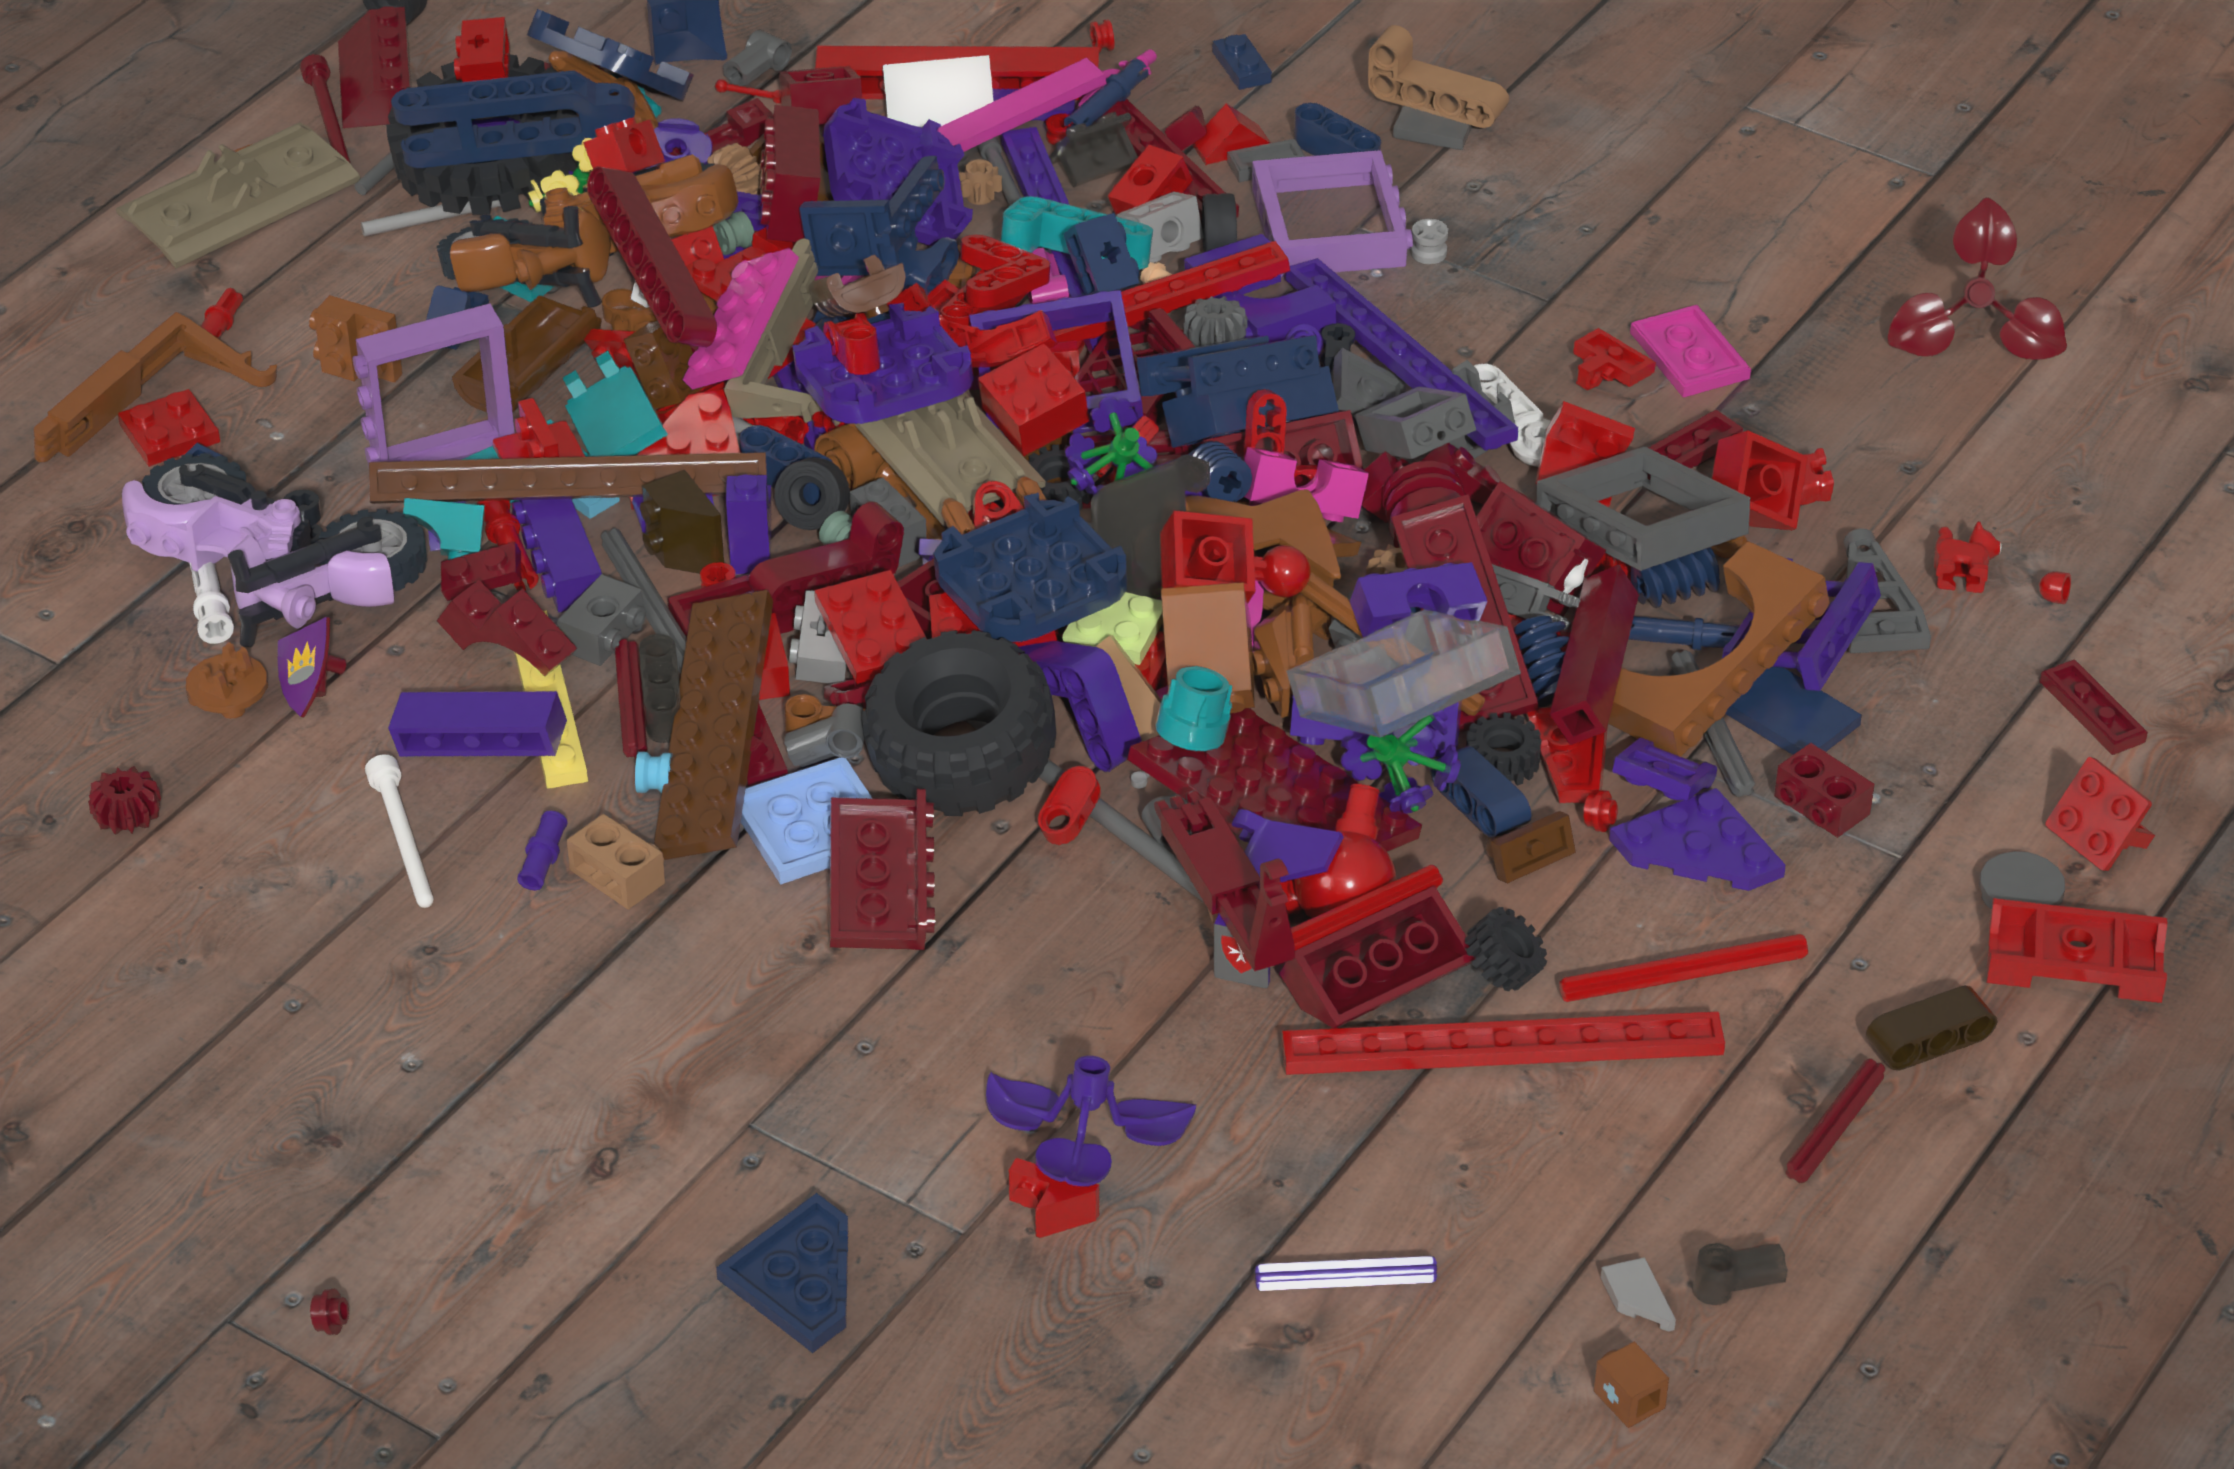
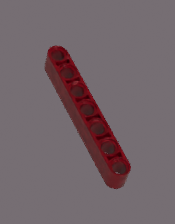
M596 166L588 177V195L667 339L672 343L705 348L711 346L717 332L716 319L636 176L632 172Z

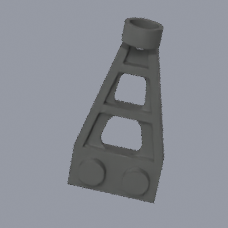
M1863 528L1849 532L1843 541L1848 557L1846 578H1849L1858 562L1873 563L1875 572H1880L1885 581L1878 582L1881 593L1879 599L1890 598L1898 611L1870 613L1849 645V652L1869 653L1929 649L1931 635L1924 611L1879 543L1875 540L1873 532ZM1860 545H1867L1864 548L1857 549Z

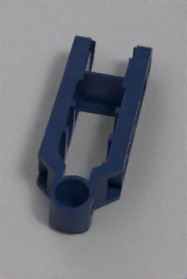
M575 70L413 87L397 92L391 100L395 120L400 124L421 125L449 121L457 122V127L434 129V132L416 134L406 140H402L401 148L405 163L413 168L573 152L576 146L582 145V141L585 138H596L594 130L632 117L635 118V98L627 87L616 83H595ZM526 92L524 94L515 95L517 93ZM613 92L619 93L617 96L610 95ZM571 109L579 114V117L553 120L550 117H544L543 121L515 124L514 121H507L506 125L487 127L473 125L471 120Z

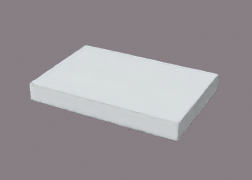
M989 55L883 65L888 118L921 128L928 119H931L943 126L994 102Z

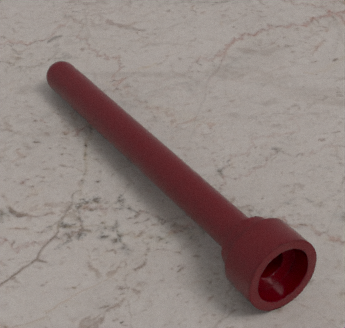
M309 55L300 63L303 80L313 86L330 146L350 162L326 83L330 77L328 62L321 55Z

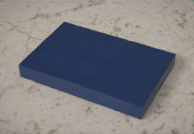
M1781 667L1766 669L1753 682L1749 691L1741 695L1725 713L1792 755L1809 743L1827 752L1861 725L1862 714L1822 690H1805L1802 678Z

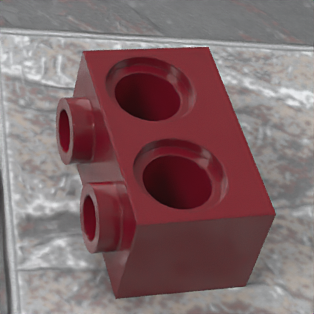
M1809 743L1778 765L1774 796L1838 838L1870 815L1875 784L1816 745Z

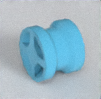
M638 752L635 765V789L637 793H646L650 789H658L662 794L663 785L669 781L670 763L673 753H662L659 757H654L648 752Z

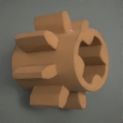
M977 159L970 161L965 165V173H959L962 197L967 198L972 204H987L995 199L994 192L1002 191V176L998 175V167H993L987 160Z

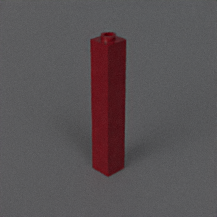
M1620 565L1589 576L1583 582L1580 594L1581 600L1576 610L1550 711L1551 717L1570 745L1607 731L1639 597L1638 592Z

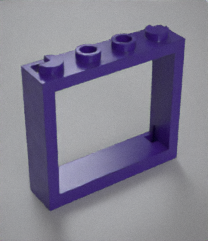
M1121 290L1101 291L1092 295L1074 298L1065 297L1056 301L1024 304L1015 308L997 311L988 310L979 314L969 315L971 326L978 327L980 330H993L999 325L1018 321L1039 310H1042L1048 316L1053 330L1114 320L1127 390L1086 397L1089 422L1074 429L1073 434L1097 431L1093 425L1094 420L1091 417V411L1099 407L1100 401L1108 396L1115 397L1117 400L1127 398L1130 402V407H1134L1135 418L1131 422L1125 423L1124 426L1135 424L1143 416L1142 400ZM978 367L980 377L991 371L990 367ZM986 413V416L989 418V420L999 429V427L994 423V421H993V420L989 417V415Z

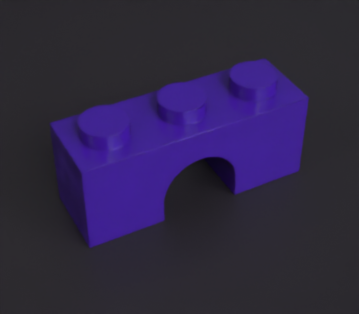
M1472 562L1462 564L1447 563L1440 567L1426 569L1410 568L1402 572L1382 575L1378 573L1369 574L1358 578L1350 599V605L1364 641L1403 636L1411 615L1410 607H1419L1429 611L1435 617L1440 631L1477 626L1488 602Z

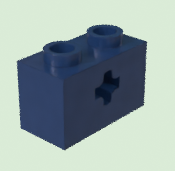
M1115 213L1075 224L1063 234L1085 296L1101 291L1121 290L1122 292L1134 288L1140 283L1137 262L1133 257H1130L1126 246L1127 237L1125 229L1117 221Z

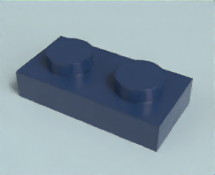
M1246 34L1230 35L1227 38L1213 41V54L1239 90L1272 82L1271 69Z

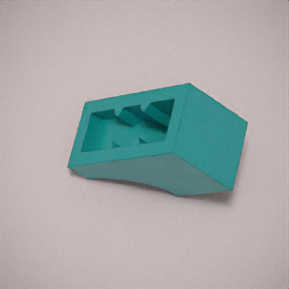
M411 498L404 499L403 514H405V518L412 517L417 521V524L428 529L440 543V553L442 556H448V560L481 551L485 518L484 505Z

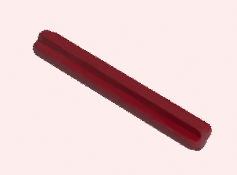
M625 638L621 639L619 646L615 647L622 744L624 755L636 759L638 752H646L648 750L638 644L635 641L629 642Z
M1870 1058L1861 1064L1787 1162L1785 1173L1789 1179H1795L1798 1183H1804L1810 1178L1884 1079L1885 1066L1882 1063H1877Z

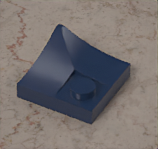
M647 0L650 48L655 65L661 64V61L668 63L684 60H727L719 0Z

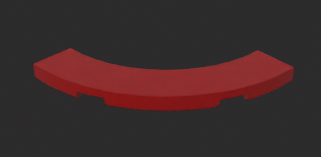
M918 283L900 292L895 299L887 303L888 307L892 304L904 303V311L924 312L929 306L933 307L924 289ZM1042 310L1018 321L999 325L993 330H980L978 327L950 322L939 314L941 327L959 348L968 345L971 353L972 367L1002 366L1044 343L1049 349L1057 345L1049 318Z

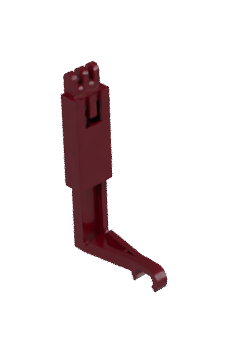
M1196 790L1186 792L1187 804H1185L1180 795L1170 797L1172 808L1168 807L1164 799L1156 801L1154 807L1161 821L1162 834L1212 915L1220 914L1254 972L1294 960L1295 945L1285 903L1289 901L1280 883V877L1289 875L1284 862L1277 858L1261 863L1259 876L1211 797L1201 799ZM1191 830L1192 835H1189L1187 831Z

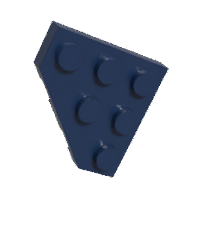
M816 1193L716 1267L717 1280L806 1349L814 1353L846 1328L848 1216Z

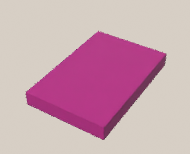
M1698 305L1631 322L1630 334L1648 356L1656 362L1657 367L1683 398L1750 379L1751 368Z

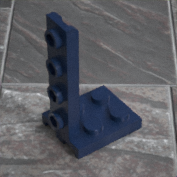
M937 156L921 158L890 201H804L799 209L805 239L810 241L811 251L815 257L814 262L818 267L817 276H831L839 273L840 276L869 275L863 259L872 255L881 260L884 269L900 264L898 250L944 189L945 177L943 170L938 167Z

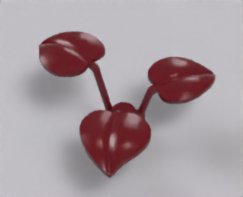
M1988 197L1983 198L1971 211L1962 217L1953 234L1954 249L1959 257L1970 264L1981 262L1978 276L1970 278L1965 283L1963 289L1964 296L1960 297L1956 303L1944 310L1941 298L1934 293H1921L1911 297L1895 314L1890 324L1887 338L1890 346L1911 354L1925 357L1937 355L1949 347L1955 334L1954 324L1948 316L1955 313L1964 304L1969 303L1976 308L1992 305L2010 319L2000 329V339L2007 350L2018 357L2042 360L2055 357L2067 349L2063 319L2059 310L2052 302L2041 297L2026 298L2018 303L2013 313L1994 298V286L1985 278L1988 262L1994 265L2008 263L2017 247V234L2006 211Z

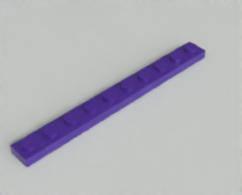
M1037 128L1009 130L1001 134V144L1023 196L1040 197L1070 205ZM1046 248L1048 253L1054 254L1060 275L1065 274L1069 298L1085 296L1071 255ZM1105 333L1097 338L1084 340L1090 354ZM1119 348L1107 350L1109 356L1120 355Z
M1316 258L1290 266V271L1286 272V281L1298 291L1315 285L1324 290L1336 302V323L1352 327L1355 331V340L1412 389L1420 386L1466 394L1476 431L1467 434V436L1483 450L1497 449L1502 445L1518 440L1517 425L1460 377L1454 375L1447 366L1320 259Z

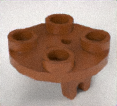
M227 642L223 646L222 654L204 659L194 666L186 677L187 699L191 705L197 706L204 711L221 713L225 718L229 719L241 717L245 713L246 708L259 701L268 689L267 672L261 662L250 657L245 647H241L236 652L231 642Z

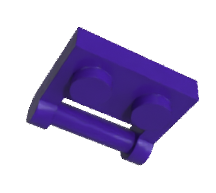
M1641 737L1615 757L1612 772L1624 776L1626 781L1638 786L1647 785L1660 790L1670 799L1688 801L1702 788L1709 789L1712 786L1717 774V766L1708 762L1699 764L1654 747L1652 741Z

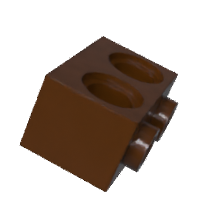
M658 321L648 323L624 339L644 390L654 409L682 403L688 395L695 394L705 387L692 389L683 381L689 368L688 361L693 354L690 345L670 342Z

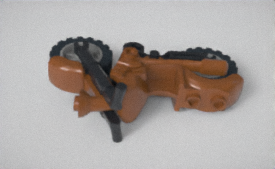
M693 154L662 162L655 167L633 173L669 237L686 235L712 227L729 218L737 209L739 203L732 171L727 166L721 164L714 165L708 163L704 165ZM587 184L583 186L584 193L573 196L572 192H568V189L565 187L555 188L546 192V196L539 201L545 225L529 223V220L526 219L519 221L518 218H511L508 221H504V219L493 220L491 215L480 216L481 220L470 221V227L460 229L459 233L453 232L449 234L447 239H442L439 245H437L444 276H447L450 280L456 279L461 291L489 290L514 282L525 284L530 290L535 288L537 284L559 287L577 285L589 308L596 307L602 303L593 283L603 279L609 265V256L614 255V252L619 250L588 195Z

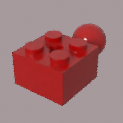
M1174 510L1160 532L1162 589L1244 582L1247 602L1249 603L1256 592L1255 581H1261L1263 587L1269 593L1277 597L1287 598L1302 592L1310 580V563L1305 554L1295 547L1288 545L1277 546L1269 550L1263 557L1254 556L1252 518Z

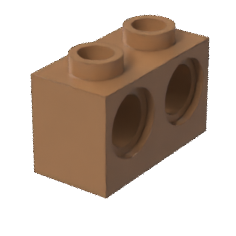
M602 814L567 839L570 871L628 910L665 884L664 857L658 847L652 843L645 842L633 834L627 826L621 823L618 824L605 814Z

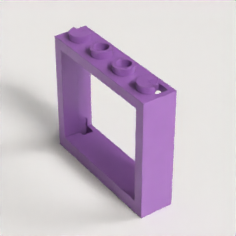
M1381 150L1253 161L1252 193L1264 236L1271 242L1276 241L1289 258L1290 266L1316 258L1320 259L1334 272L1406 266L1407 249L1413 247L1412 232L1410 229H1405L1404 207H1399L1397 185L1392 186V168L1390 164L1385 165ZM1374 184L1388 232L1289 240L1276 193ZM1286 273L1281 274V277H1286Z
M491 304L356 339L358 355L353 356V365L356 375L361 379L362 386L357 387V396L362 409L366 413V417L361 418V426L365 438L370 443V447L365 448L368 465L369 462L462 460L493 446V439L515 433L504 328ZM479 338L488 420L387 447L377 365Z

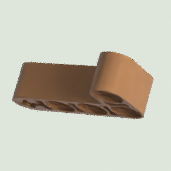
M1389 26L1370 48L1368 85L1371 92L1377 98L1479 128L1490 127L1508 105L1509 96L1507 91L1495 82L1412 59V36L1401 26Z

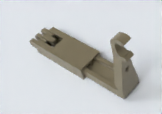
M808 239L798 240L792 249L799 259L743 375L729 379L724 388L733 417L803 416L804 422L807 423L812 420L811 417L814 413L823 411L810 394L765 385L774 365L782 366L814 304L809 292V285L815 281L818 267L814 262L815 257L811 251V244ZM832 419L835 426L841 423Z

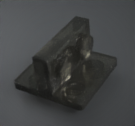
M1116 112L1109 113L1096 121L1097 124L1086 127L1085 123L1078 124L1065 132L1067 136L1055 144L1056 149L1049 156L1051 163H1062L1073 188L1132 166L1138 157L1124 129L1132 120L1130 113L1117 116Z

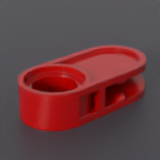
M1084 766L1072 767L1061 775L1038 815V825L1048 842L1056 845L1067 844L1078 836L1101 795L1100 784L1091 769ZM1064 815L1070 817L1069 823L1064 828L1058 830L1049 828L1050 822L1057 816Z

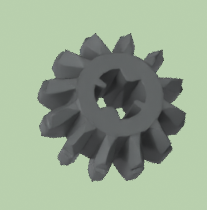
M1212 296L1208 300L1197 299L1195 304L1187 306L1185 321L1183 322V333L1195 347L1244 339L1246 328H1248L1245 309L1240 307L1239 301H1228L1225 296L1220 299H1214Z

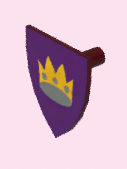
M325 617L278 640L277 661L281 689L289 706L303 718L315 697L326 695L327 671L342 674L346 669L345 659L328 654L330 640L329 617Z

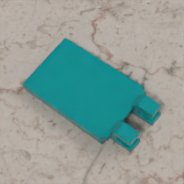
M609 351L595 358L605 378L589 388L583 384L576 370L563 377L567 388L573 396L567 400L568 404L565 407L591 457L633 456L668 435L632 368H627L626 365L619 368Z

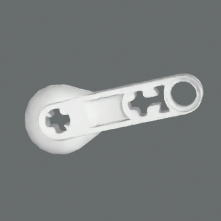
M1490 364L1474 365L1479 372L1480 380L1491 381L1481 382L1482 391L1495 404L1498 403L1497 394L1500 392L1511 401L1515 425L1518 426V440L1510 443L1513 453L1525 464L1539 467L1546 429L1551 421L1543 418V412L1499 368Z

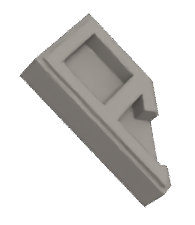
M1645 1257L1602 1267L1601 1280L1617 1312L1635 1318L1637 1315L1659 1323L1660 1329L1667 1332L1675 1330L1676 1319Z

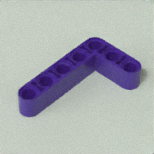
M1059 641L1018 647L1025 651V654H1028L1033 662L1036 661L1042 669L1051 695L1069 699L1087 752L1095 766L1104 772H1110L1125 762L1128 758L1130 746L1142 742L1116 666L1108 653L1098 647Z

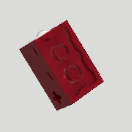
M1499 481L1476 517L1493 565L1554 586V589L1577 597L1582 589L1584 579L1592 574L1607 551L1541 505L1502 481ZM1551 598L1547 605L1548 610L1564 617L1569 609L1568 606L1562 605L1559 601Z

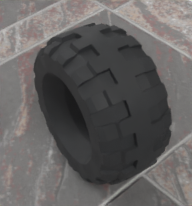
M957 630L940 632L941 636L928 640L923 637L910 643L908 650L902 654L899 652L895 653L884 663V669L881 670V673L875 675L865 696L866 710L862 711L864 737L875 772L880 774L883 785L900 799L916 800L917 788L926 789V802H933L934 810L944 812L945 816H963V812L978 811L981 814L994 810L996 804L1005 800L1012 802L1024 793L1027 783H1035L1044 771V767L1049 762L1048 758L1050 757L1051 748L1055 747L1057 735L1053 699L1042 669L1036 661L1033 662L1028 654H1025V651L1018 648L1013 642L1006 638H1000L998 641L993 639L990 633L975 630L971 634H958ZM974 720L988 723L982 728L967 734L934 736L942 728L960 721Z

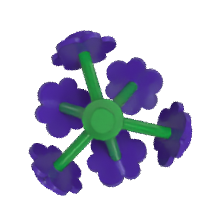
M1112 396L1105 397L1100 401L1099 407L1091 411L1095 430L1106 432L1111 429L1115 432L1116 436L1111 444L1094 448V441L1089 437L1084 438L1079 433L1073 434L1070 437V446L1066 448L1065 454L1070 464L1068 475L1071 483L1079 491L1085 489L1089 494H1093V499L1096 502L1102 503V507L1107 511L1122 512L1124 510H1131L1133 505L1137 503L1138 497L1133 493L1126 492L1122 487L1123 478L1125 480H1132L1137 475L1145 477L1151 474L1150 484L1145 492L1153 498L1160 492L1164 494L1169 491L1177 480L1175 473L1180 465L1177 461L1172 462L1169 460L1162 468L1156 469L1153 464L1156 462L1158 455L1153 447L1147 446L1146 439L1140 437L1139 432L1134 428H1128L1123 433L1122 428L1124 424L1131 422L1135 418L1134 409L1130 407V402L1127 398L1117 400ZM1112 461L1117 467L1113 487L1106 485L1095 487L1092 476Z
M1419 695L1415 697L1418 709L1424 714L1422 719L1416 717L1408 719L1405 726L1396 728L1394 735L1382 736L1372 733L1371 735H1362L1358 739H1349L1346 743L1347 751L1341 757L1342 766L1346 770L1352 771V776L1356 781H1361L1365 778L1370 780L1377 779L1382 773L1380 762L1387 766L1392 782L1385 785V791L1381 792L1379 796L1391 804L1389 806L1391 812L1400 810L1405 814L1416 812L1426 805V800L1434 795L1430 785L1418 786L1414 778L1406 777L1403 766L1407 762L1412 766L1421 764L1438 770L1433 785L1439 791H1443L1447 783H1454L1460 773L1461 761L1457 759L1458 752L1454 745L1447 747L1440 761L1432 759L1436 754V746L1432 742L1435 733L1432 728L1426 726L1430 724L1433 728L1439 730L1442 735H1446L1448 727L1445 721L1448 717L1443 711V706L1438 705L1434 700L1426 703Z

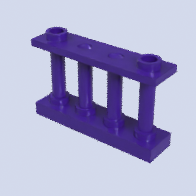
M1858 562L1849 578H1846L1845 581L1826 580L1828 597L1836 598L1828 605L1824 614L1815 619L1820 620L1819 624L1814 628H1806L1801 637L1795 642V644H1805L1799 652L1784 651L1772 667L1796 668L1802 674L1805 690L1821 691L1881 597L1873 563ZM1751 612L1748 613L1730 642L1725 645L1722 659L1730 654L1748 633L1753 620Z

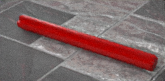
M1791 935L1564 977L1559 981V989L1563 1001H1576L1802 959L1808 955V945L1804 935Z

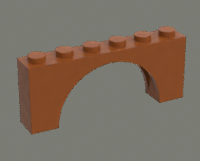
M1747 541L1723 565L1728 594L1741 601L1753 614L1752 624L1742 642L1730 654L1718 662L1686 674L1650 676L1621 668L1608 724L1637 739L1642 737L1654 743V747L1681 757L1690 747L1695 746L1699 742L1702 735L1715 721L1720 720L1725 715L1727 709L1741 695L1749 691L1753 682L1766 669L1771 668L1775 664L1778 657L1790 644L1795 643L1801 637L1803 631L1817 617L1824 614L1829 605L1825 576Z

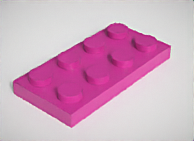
M790 248L775 253H767L762 257L749 261L744 260L734 268L731 274L732 280L726 292L717 302L718 309L714 315L717 322V332L714 342L707 348L698 347L697 351L692 354L688 361L689 368L683 381L689 387L696 389L743 375L799 259Z

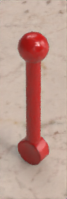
M719 79L715 83V89L719 93L732 91L770 98L773 102L781 104V90L771 92L728 84L724 79Z

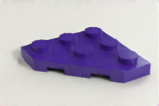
M1717 788L1693 796L1688 801H1680L1610 828L1609 841L1628 863L1634 867L1649 869L1650 864L1674 869L1673 875L1704 882H1707L1708 876L1732 881L1733 888L1747 891L1781 879L1785 875L1786 865Z

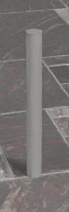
M499 200L492 201L491 209L501 207ZM469 201L460 214L445 212L442 205L361 222V229L364 237L465 215L472 213Z

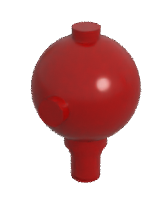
M1352 784L1350 786L1346 810L1343 812L1342 818L1336 821L1335 831L1341 832L1344 838L1327 872L1294 879L1296 897L1302 910L1310 919L1397 880L1395 866L1390 855L1376 841L1379 829L1375 826L1376 819L1374 817L1380 790L1364 784Z

